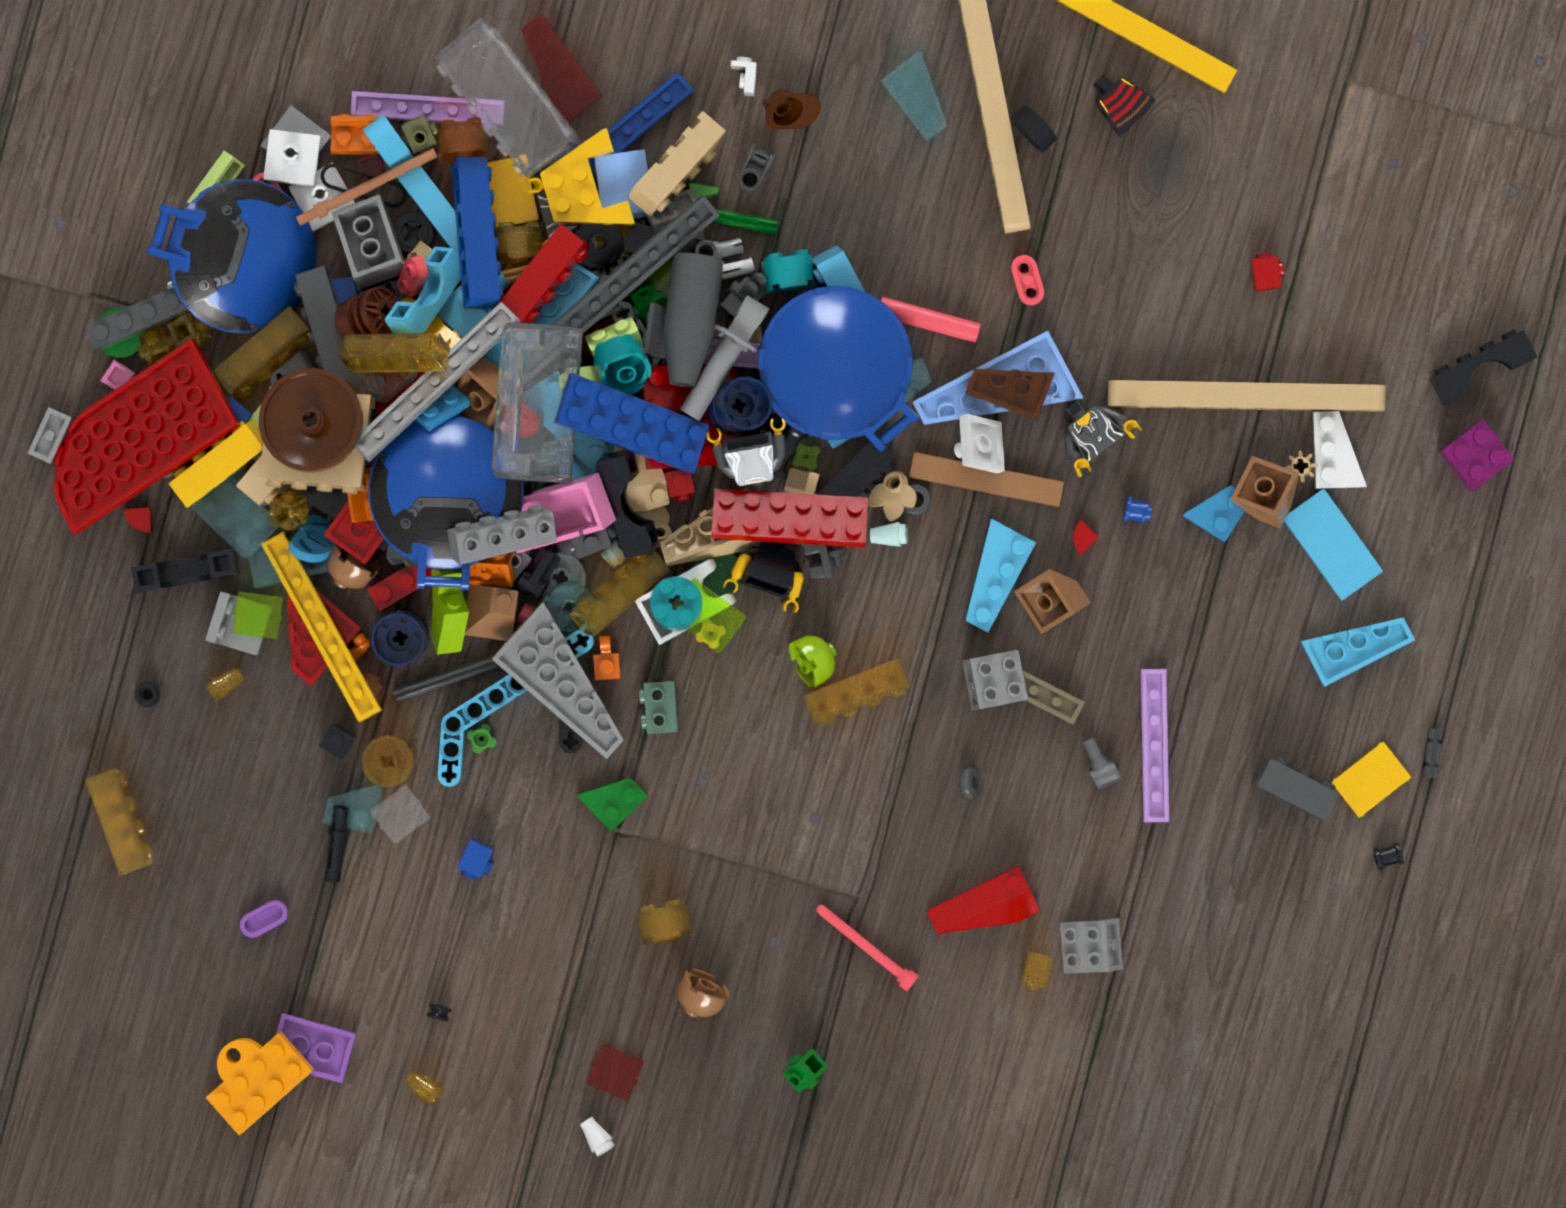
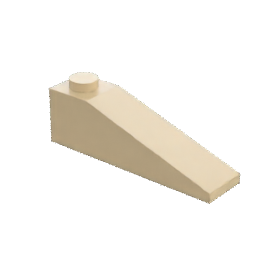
M614 445V452L625 450ZM634 453L639 473L629 482L626 492L627 500L634 512L648 511L670 504L663 470H646L645 457Z
M747 487V488H744V489H741V490H749V491H750V488ZM712 507L708 511L706 509L699 514L700 517L689 525H683L660 542L666 565L671 566L744 552L751 547H758L761 541L711 539Z

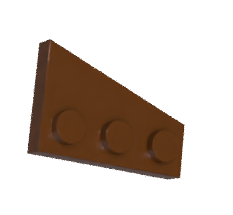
M974 369L965 394L1037 421L1055 372Z

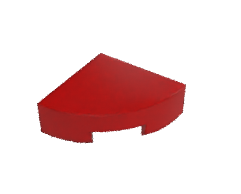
M150 507L124 509L125 517L132 527L141 532L152 533Z
M1082 520L1077 523L1073 533L1075 549L1081 556L1099 538Z

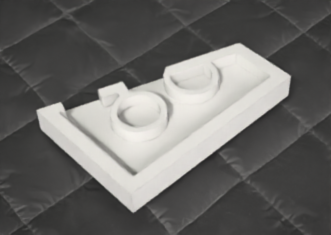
M1339 411L1312 412L1314 463L1318 464V467L1314 468L1315 489L1367 487Z

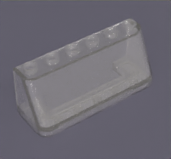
M482 18L477 20L434 56L438 62L435 66L444 78L448 76L451 79L453 91L459 97L464 96L468 101L467 109L474 117L479 116L484 122L481 127L488 136L492 137L494 135L499 142L496 145L505 157L508 155L514 161L512 167L520 177L524 175L529 178L582 142L498 31Z
M509 322L503 327L492 453V471L497 478L571 483L575 430L556 424L554 421L569 374L574 373L580 376L583 328Z

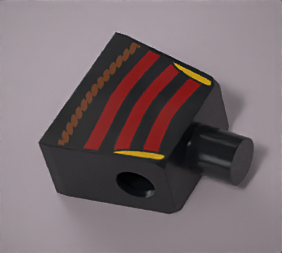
M1103 74L1093 84L1103 95L1097 101L1096 106L1119 137L1156 101L1152 96L1124 77H1121L1113 84Z

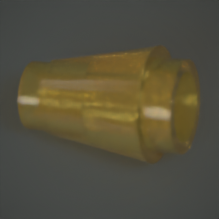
M236 667L233 670L210 678V682L206 683L205 686L216 702L219 699L224 700L245 679Z
M414 1070L407 1076L404 1082L424 1104L428 1103L431 1106L436 1103L444 1091L440 1087V1083Z

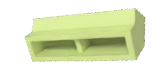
M223 151L187 203L190 204L200 192L208 187L236 179L245 165L226 151Z

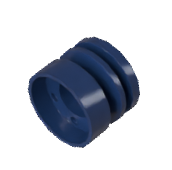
M738 377L722 383L707 408V414L711 423L716 428H720L724 433H744L762 426L769 418L772 409L771 395L761 381L752 377ZM736 404L738 409L733 410L732 405Z
M408 610L394 611L382 617L374 626L371 635L372 648L376 656L384 663L392 666H405L418 659L425 652L429 642V630L425 621L416 613ZM399 630H401L402 634H407L408 636L404 640V644H402L401 640H396Z

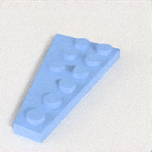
M1048 331L976 368L1005 371L1055 372L1043 405L1083 399ZM973 370L912 402L924 425L958 420L959 416L964 414L982 416L1007 412L1009 410L965 394Z

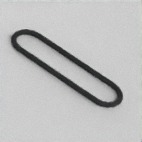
M339 164L326 165L322 169L320 176L322 183L326 187L343 193L348 190L330 185L325 181L324 174L327 169L335 167L371 179L376 177ZM387 182V184L400 188L403 198L396 204L384 201L385 205L396 208L404 204L407 197L406 189L399 183ZM361 195V196H359V198H362V199L371 198V197L366 196V195Z

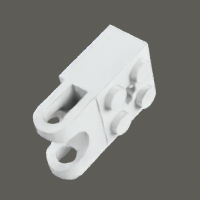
M708 559L677 576L693 582L698 587L702 597L701 616L691 627L736 602L734 595L730 593L713 598L703 592L702 583L704 578L716 569L714 559ZM652 590L636 599L635 602L658 644L661 645L691 627L683 631H670L663 628L655 620L651 611L650 599ZM676 598L674 602H670L676 608L683 606L679 598Z

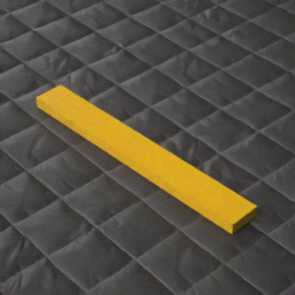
M1056 0L1224 94L1237 72L1235 68L1111 0Z
M281 532L261 543L360 723L382 711L303 565L298 558L289 552L290 542L286 534Z

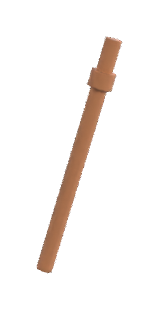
M432 148L324 203L320 201L314 204V208L296 216V219L300 226L317 217L321 219L329 215V211L437 158V154Z

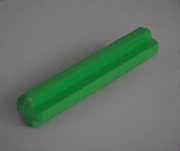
M716 209L720 216L713 223L773 235L777 232L778 222L776 220Z

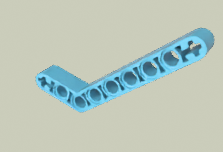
M383 114L362 129L390 169L414 158ZM419 166L397 177L450 248H455L459 255L455 210L423 168ZM500 271L498 276L499 284L505 290L510 286V283Z
M577 630L565 638L567 642L570 640L571 645L579 641L578 635L581 634L584 637L588 635V646L584 648V646L580 645L575 648L578 652L575 655L576 659L590 651L594 646V636L587 630ZM510 675L505 676L443 717L438 762V780L442 785L447 787L455 786L462 779L466 730L528 691L524 687L520 690L514 689L511 684L513 677ZM494 689H499L503 692L504 698L499 704L493 703L490 699V693ZM472 703H478L482 707V713L477 718L472 717L468 712V708ZM451 717H457L461 723L460 728L455 732L447 727V721ZM450 742L457 744L459 748L458 754L455 757H450L445 752V747ZM444 759L447 761L458 760V765H452V772L456 773L457 777L453 778L451 783L443 775L444 772L449 770V764L444 765Z

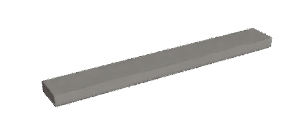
M500 302L362 431L355 449L370 462L520 322L519 318Z

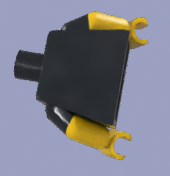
M761 542L758 547H751L739 556L731 571V578L723 583V589H725L728 582H734L735 589L732 594L738 590L737 581L741 579L740 584L784 598L785 600L781 604L784 612L786 611L787 604L792 602L794 605L792 613H796L799 609L796 598L800 595L804 577L799 563L795 560V552L785 548L786 543Z

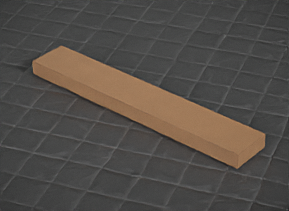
M916 452L913 454L909 478L1054 507L1060 506L1064 486L1062 481L1006 470L1001 473H993L963 466L961 461Z

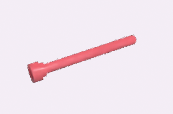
M824 905L817 906L816 912L896 976L902 989L906 992L919 977L918 974L906 968L903 970Z

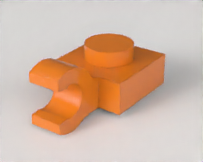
M610 635L600 636L601 654H593L595 680L620 679L619 653H611Z

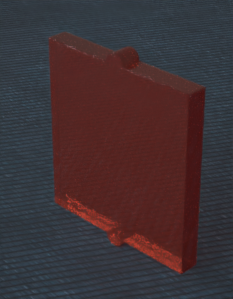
M603 1044L596 1061L592 1062L593 1068L586 1083L627 1101L634 1084L638 1083L637 1077L644 1062Z

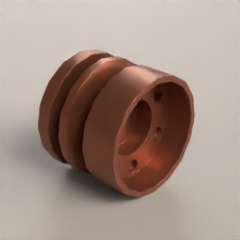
M378 286L342 301L337 306L335 312V325L344 343L352 349L362 351L394 338L384 319L398 299L388 289Z

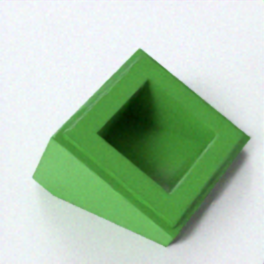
M688 183L696 199L704 195L708 200L719 194L717 187Z

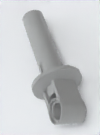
M747 295L728 329L717 324L714 328L721 332L718 335L722 340L680 410L700 421L742 350L748 352L747 350L749 349L754 353L757 352V349L749 342V339L761 324L769 308Z

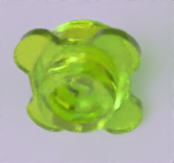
M799 443L796 449V457L792 461L794 467H806L810 471L817 468L816 458L820 454V449L817 446L809 447ZM807 454L809 458L804 459V455Z

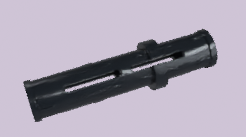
M345 805L333 806L331 827L328 828L330 838L324 880L331 883L341 881L344 844L349 833L347 820L350 808Z

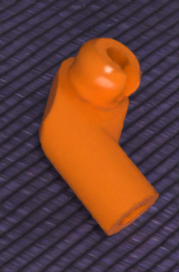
M363 633L353 638L356 646L349 649L355 661L361 658L370 646V640Z

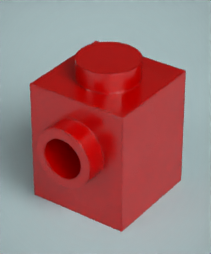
M1271 253L1256 254V259L1250 261L1253 291L1273 290L1282 287L1281 277H1284L1283 262H1278V256L1271 257Z
M681 470L665 473L670 499L676 498V502L690 500L691 495L696 494L691 474Z

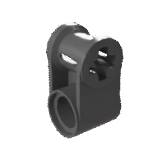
M756 143L752 144L738 178V185L742 192L754 194L760 189L777 153H769L757 147ZM745 176H754L757 183L753 187L744 185L742 180Z
M304 349L274 371L270 378L271 385L278 381L277 378L279 376L283 377L299 369H319V367Z

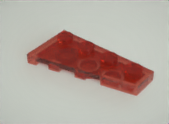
M540 14L521 29L533 60H535L540 72V77L546 86L550 101L556 110L561 127H564L603 97V95L543 14Z

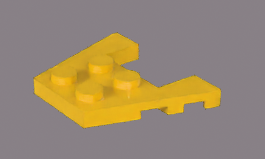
M607 128L602 129L540 173L555 224L635 225L629 201L602 208L590 167L589 159L614 152Z

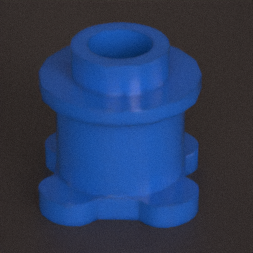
M1129 496L1123 521L1127 522L1128 519L1141 522V525L1144 524V521H1150L1153 506H1148L1149 500L1142 502L1133 500V496Z

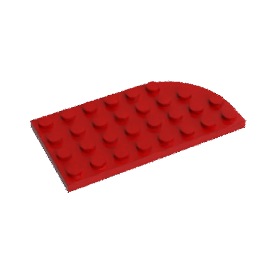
M188 340L82 412L68 427L67 431L69 432L55 455L54 465H56L53 487L57 504L72 534L78 535L241 426L196 340Z

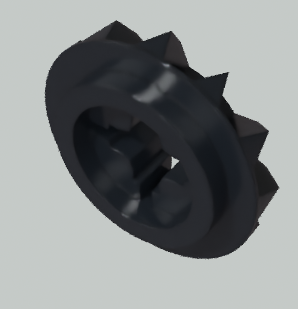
M410 212L397 219L393 228L401 250L410 253L419 243L413 237L405 241L409 234L406 227L407 224L413 229L419 228L422 225L418 235L420 241L429 246L433 240V227L427 217L420 213Z

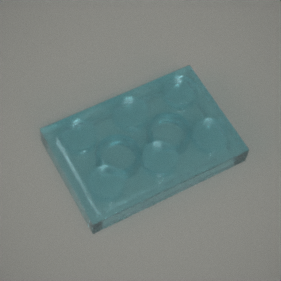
M231 475L191 508L238 554L247 560L261 546V543L280 526L281 522L264 506H259L236 486L239 482Z

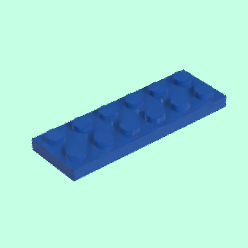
M574 373L568 376L554 423L689 474H695L709 428L708 424Z

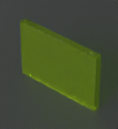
M693 578L691 582L698 587L702 597V613L698 621L686 630L720 654L747 617L744 613L739 612L701 584L698 579ZM679 598L673 604L674 610H677L678 606H683Z

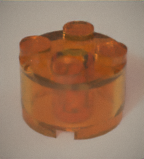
M472 117L466 121L458 122L444 120L440 123L441 127L437 130L439 163L445 167V163L452 166L457 156L487 157V162L490 160L488 129L482 124L480 118Z

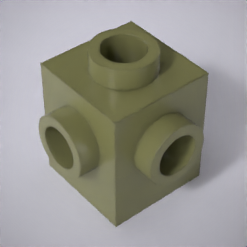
M427 113L406 121L401 125L405 134L402 135V140L408 149H412L413 154L417 152L422 154L432 148L435 150L434 145L439 141L437 137L440 136V132L436 123L430 122ZM417 133H422L425 138H419Z

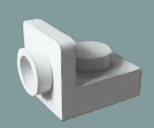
M737 57V61H731V69L746 70L745 73L740 74L739 88L744 89L745 96H755L757 63L752 62V58Z

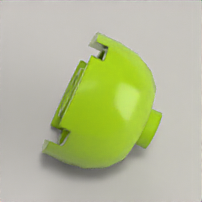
M807 635L789 644L790 658L792 661L797 660L800 667L796 671L809 687H816L831 677L835 669L834 657L836 656V650L830 642L826 643L822 638Z

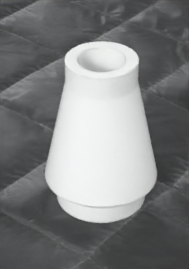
M593 1117L580 1124L591 1152H595L597 1157L614 1147L613 1138Z

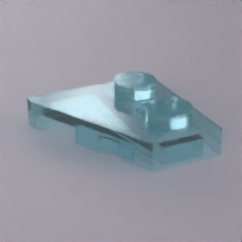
M379 784L328 797L322 823L331 824L334 805H345L350 808L347 828L373 833L383 785Z

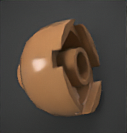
M337 544L328 558L327 567L330 575L333 577L334 583L343 589H360L367 586L380 570V565L376 559L373 562L369 560L367 565H365Z
M691 969L689 973L688 970L685 971L678 985L677 997L684 1007V1011L689 1016L711 1017L725 1006L730 998V992L724 984L720 987L714 983L717 979L716 977L698 969Z

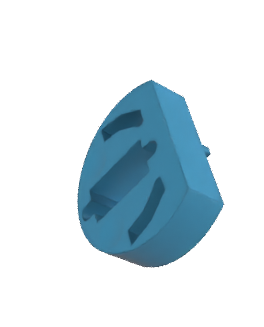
M310 514L290 541L289 552L296 558L306 562L315 563L328 559L336 545L324 536L331 523L323 517ZM309 537H312L315 540L327 545V547H324L321 544L309 539Z

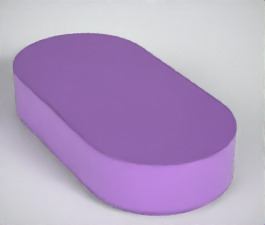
M271 900L245 914L240 921V929L247 937H258L284 923L288 918L289 909L283 901Z

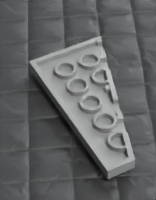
M542 600L491 659L607 759L624 739Z

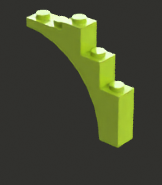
M431 569V575L461 577L462 570ZM432 587L433 609L430 637L437 655L462 651L469 610L462 593L463 590L460 587Z

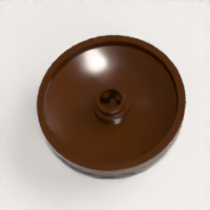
M318 368L299 369L280 378L266 393L259 412V430L268 451L283 465L301 472H320L340 464L355 449L363 428L362 406L355 391L340 376Z

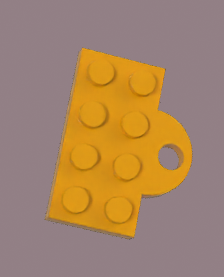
M282 1031L263 1047L252 1039H235L223 1047L217 1059L218 1073L224 1082L213 1090L206 1099L240 1136L315 1069ZM231 1048H235L240 1052L241 1058L239 1061H234L230 1058L229 1050Z

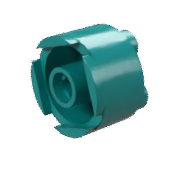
M808 249L793 251V254L783 257V253L768 254V257H765L764 261L761 262L762 273L767 279V284L764 286L766 293H770L772 290L773 293L802 290L801 286L808 285V288L816 286L812 255L808 254Z
M625 334L613 337L599 343L595 347L594 367L603 385L629 395L640 391L644 387V382L651 376V365L641 344L632 335Z
M683 577L663 579L657 584L651 594V611L655 620L663 628L670 631H683L694 625L701 616L702 597L700 591L693 582ZM676 598H679L683 606H678L677 610H674L670 602H674Z

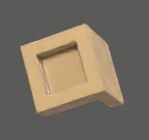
M790 468L783 492L814 494L820 474Z

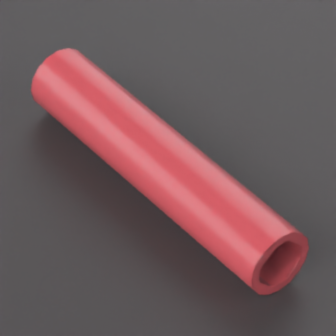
M882 297L881 301L895 313L901 323L976 343L981 323Z

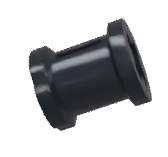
M1398 842L1384 849H1373L1375 863L1379 871L1383 870L1385 866L1396 863L1404 864V858Z

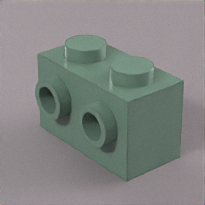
M675 681L644 683V688L639 689L640 704H645L646 714H641L642 729H647V734L678 732Z

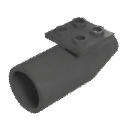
M696 253L674 254L666 307L657 303H650L647 313V331L643 341L644 352L667 363L669 384L681 387H694L714 339V327L716 325L724 261L719 258Z

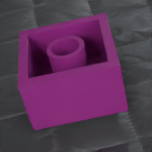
M1484 419L1476 422L1439 451V454L1469 492L1475 491L1515 460Z

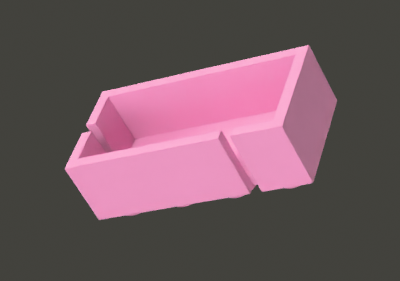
M599 473L532 491L524 496L522 511H527L528 507L532 505H543V507L553 512L557 542L603 530L616 521ZM548 543V544H544V545H540V546H536V547H532V548H528V549H524V550H519V551H516V553H521V552H524V551L532 550V549L539 548V547L546 546V545H550V544H553V543Z

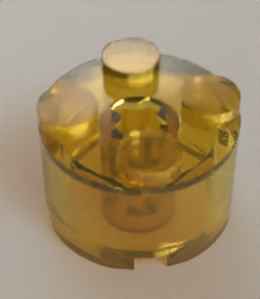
M514 222L499 223V226H496L494 229V237L498 238L496 259L497 261L500 260V263H528V257H535L543 247L541 246L543 243L542 228L539 227V222H524V225L515 227Z
M382 736L371 741L365 748L362 755V767L366 777L372 783L381 787H394L404 783L412 775L415 768V754L411 746L402 738ZM392 755V761L395 764L386 768L383 757Z
M680 899L665 902L666 907L656 908L655 905L640 907L641 913L637 914L636 917L642 945H648L647 940L652 939L653 944L678 940L682 938L681 933L687 932L688 936L693 935L687 905L681 904Z

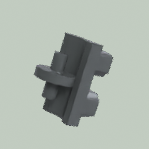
M803 544L806 556L819 553L821 558L820 563L808 565L811 579L825 577L828 580L834 578L829 558H833L835 567L841 566L840 555L847 554L846 548L838 550V546H830L831 552H827L826 545Z

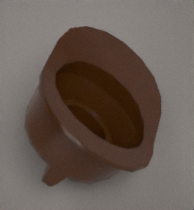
M780 89L772 93L769 98L763 100L766 112L765 121L768 127L775 130L807 127L818 118L821 111V104L818 98L808 93H792L789 90Z

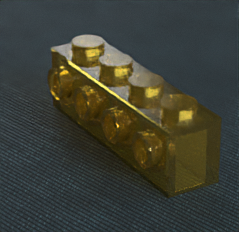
M289 306L212 372L236 401L250 394L252 388L257 383L268 379L276 367L287 363L295 351L309 344L308 332L310 329Z
M440 333L344 335L339 357L351 373L446 371L450 347Z
M656 551L633 556L632 560L625 566L617 569L608 581L600 584L595 589V592L582 600L569 615L584 634L596 636L668 573L670 569Z
M897 658L806 694L803 698L813 723H819L823 727L835 722L834 717L843 713L846 718L858 713L857 707L867 704L868 708L881 704L883 703L881 698L887 695H891L893 699L906 694L905 688L910 686Z
M118 768L85 779L119 875L121 876L152 865L151 859L154 858L150 845H145L142 835L145 834V830L141 820H136L133 811L137 809L133 797L128 796L125 790L128 783L123 771L119 773Z

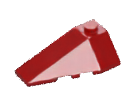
M1015 866L926 912L937 934L1018 923L1040 912V909L1019 866Z

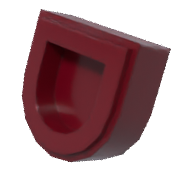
M364 155L354 159L361 172L374 176L384 172V162L377 155ZM362 176V179H363L364 182H366V181H368V180L371 179V178H367V177Z

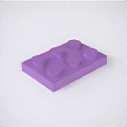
M282 1013L276 1035L282 1031L315 1069L310 1075L343 1083L357 1033Z

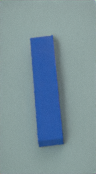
M679 72L674 74L608 129L614 152L608 154L625 151L694 93L692 87ZM594 158L589 159L593 176H595Z

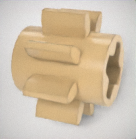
M1300 450L1298 452L1299 457L1289 456L1292 464L1285 468L1299 473L1301 482L1304 483L1305 476L1315 477L1311 471L1312 468L1318 467V464L1311 463L1312 454L1305 458ZM1303 459V462L1308 464V468H1305L1304 473L1301 474L1300 470L1295 469V465H1298L1300 460Z

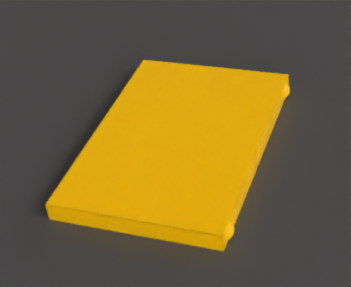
M526 155L487 163L488 167H491L492 170L489 185L490 190L494 192V202L491 206L492 213L496 215L495 229L539 220L534 194L529 195L527 191L533 190L531 182L526 183V180L531 179Z
M1383 741L1378 743V746L1341 775L1334 778L1331 783L1336 786V790L1358 818H1360L1403 783L1409 781L1411 776Z

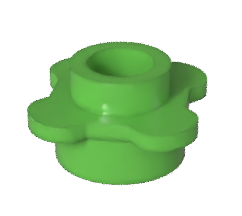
M483 724L479 729L475 731L470 730L467 733V738L473 744V751L477 754L482 753L488 747L493 748L496 746L497 741L492 737L490 733L491 727L487 724ZM483 736L484 741H480L479 738Z

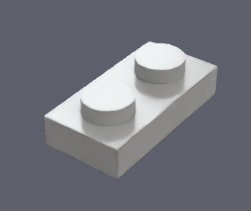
M48 407L27 454L53 464L57 450L61 446L73 418Z

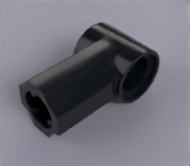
M542 547L530 568L526 569L519 579L515 589L538 602L549 584L548 580L561 558Z

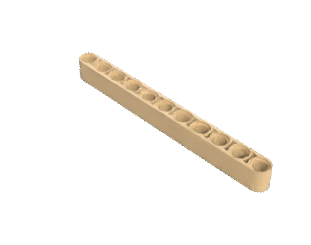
M958 0L1004 232L1007 234L1030 229L1029 215L986 0Z
M1109 380L1107 406L1385 411L1386 385Z

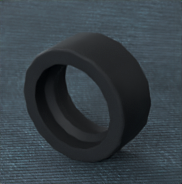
M1023 105L1010 118L1018 131L1042 153L1058 139L1052 129L1027 105Z

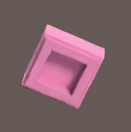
M113 360L102 377L101 382L115 390L135 377L137 373L118 361Z

